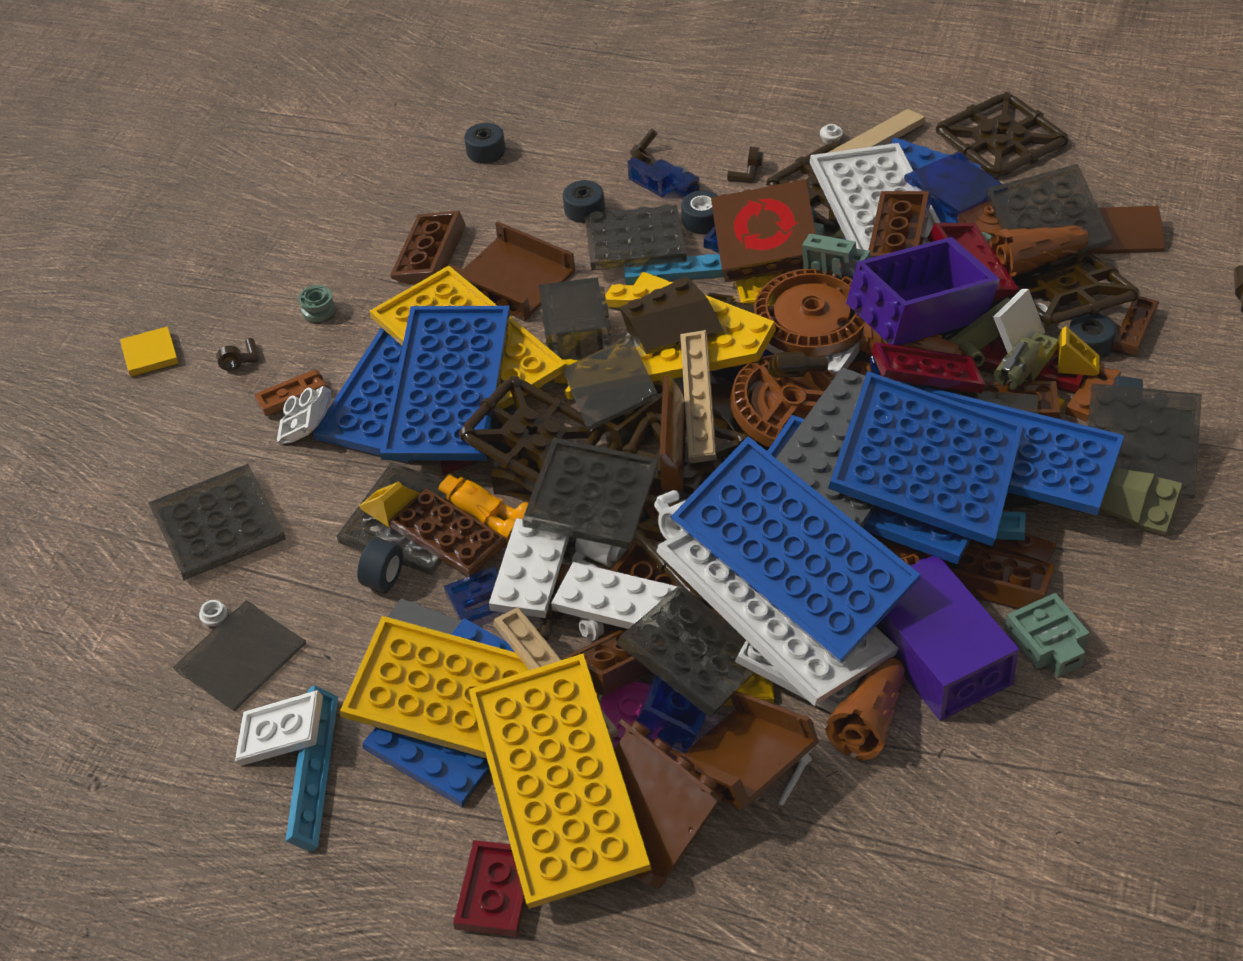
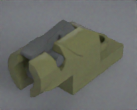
M1035 332L1031 339L1022 336L994 371L996 381L1004 387L1009 380H1012L1010 390L1021 385L1025 379L1033 382L1059 348V340Z

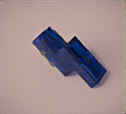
M635 157L627 161L628 179L662 198L671 191L682 197L699 191V176L688 171L682 165L675 166L663 159L658 160L651 166Z

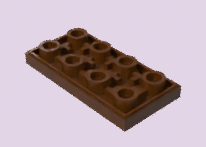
M427 488L389 520L391 528L469 578L507 544L506 537Z

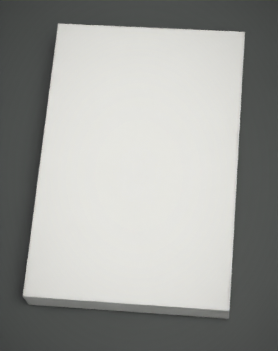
M316 690L243 712L235 761L240 766L316 745L323 695Z

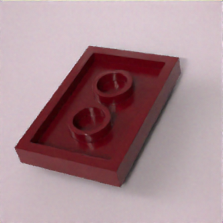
M473 840L453 921L454 929L517 937L525 897L511 845Z

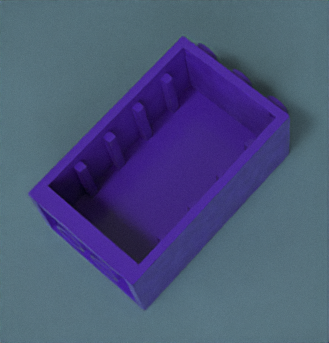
M953 237L858 261L846 304L888 344L899 346L970 325L990 310L1000 278Z
M931 556L927 559H921L911 566L920 574L921 579L876 627L898 647L896 655L892 658L902 662L905 668V679L938 720L942 721L1014 685L1019 648L942 559Z

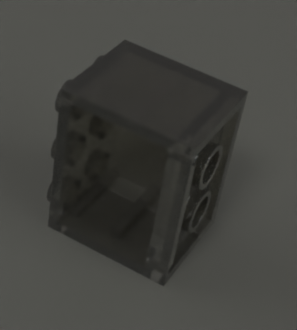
M598 277L539 285L547 347L562 360L607 362L609 354L614 352L612 338L608 339L612 335L611 321L607 320L609 318L607 303H602L606 302L604 287H599Z

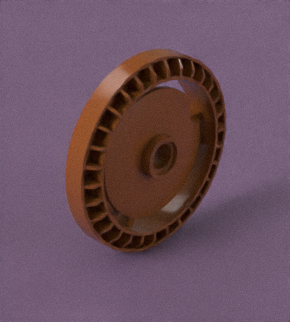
M800 269L787 272L769 281L760 290L754 304L756 315L772 320L775 323L776 331L769 344L784 352L801 351L806 356L830 355L843 351L855 344L861 338L866 322L855 312L854 317L847 325L841 329L838 326L841 321H848L850 317V307L846 304L852 279L842 274V279L840 280L838 279V274L832 276L833 271L830 270L828 272L825 271L823 274L822 269L819 271L816 269Z
M776 355L761 357L757 362L748 363L739 371L735 378L730 396L733 416L739 426L749 436L761 444L770 447L792 415L802 419L806 418L836 377L834 373L827 369L825 372H806L804 377L774 378L768 373L767 369L770 360ZM761 380L760 382H758V384L755 386L752 392L750 404L747 397V390L755 382Z

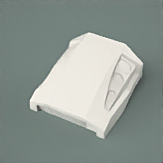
M324 386L317 389V391L306 388L300 398L290 396L284 405L283 411L286 415L280 420L277 443L283 445L295 442L316 429L329 408L331 390Z

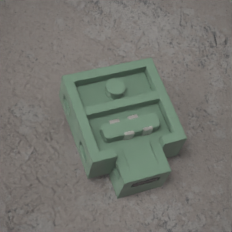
M809 233L802 244L804 269H816L818 271L822 269L823 274L825 271L828 272L830 270L833 271L832 276L838 274V279L840 280L842 279V274L853 279L857 262L871 258L869 250L856 248V241Z
M1056 593L1007 614L1005 630L1037 669L1048 665L1059 678L1083 667L1085 657L1083 649L1087 647L1090 633Z

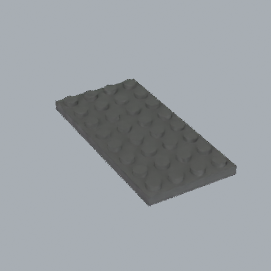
M841 368L776 459L863 528L877 506L827 489L866 377L852 370Z

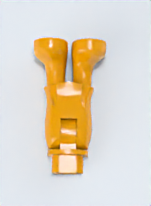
M448 475L438 488L439 491L447 495L446 499L457 508L472 515L486 526L506 537L507 544L516 518L530 520L535 509L534 505L529 502H523L517 508L509 507L503 503V499L495 497L472 481H465L463 477L457 479L452 475Z

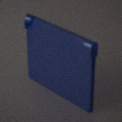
M960 152L951 154L904 175V180L912 187L916 186L922 191H929L930 197L956 215L1003 195L1009 190L1007 186L968 161L967 157Z

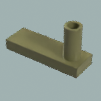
M1008 297L949 339V341L960 345L963 355L971 356L977 367H980L985 361L984 355L979 350L1000 336L993 316L1010 301Z

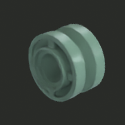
M313 285L305 288L299 294L298 300L302 316L306 320L321 322L329 319L334 314L335 304L332 292L328 287Z

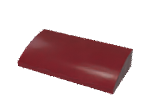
M935 223L927 237L929 242L953 237L1000 278L993 301L1009 297L1018 292V287L976 223Z

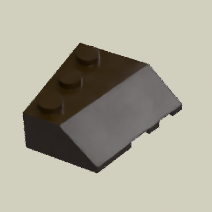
M688 276L677 279L672 284L661 289H655L650 294L639 299H633L628 304L620 307L627 332L645 354L677 347L679 342H681L680 334L706 330L707 335L713 333L716 334V337L725 335L708 298Z

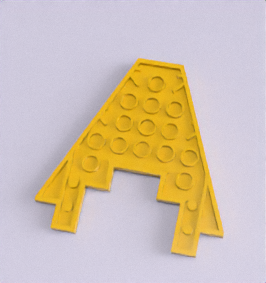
M642 272L634 285H611L602 300L605 307L620 308L628 304L629 301L639 299L650 294L655 289H661L672 284V282ZM706 296L725 332V335L716 337L715 333L707 335L710 371L759 361L776 331L774 321ZM681 342L675 348L651 354H645L640 347L617 346L607 362L563 359L567 363V371L554 378L555 383L569 384L565 390L567 399H576L625 389L628 386L634 387L654 383V381L658 380L663 381V375H669L672 379L683 377Z

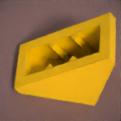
M1067 326L1062 328L1059 336L1058 373L1092 376L1099 374V355Z
M397 482L377 490L359 507L362 511L390 527L389 520L420 493Z

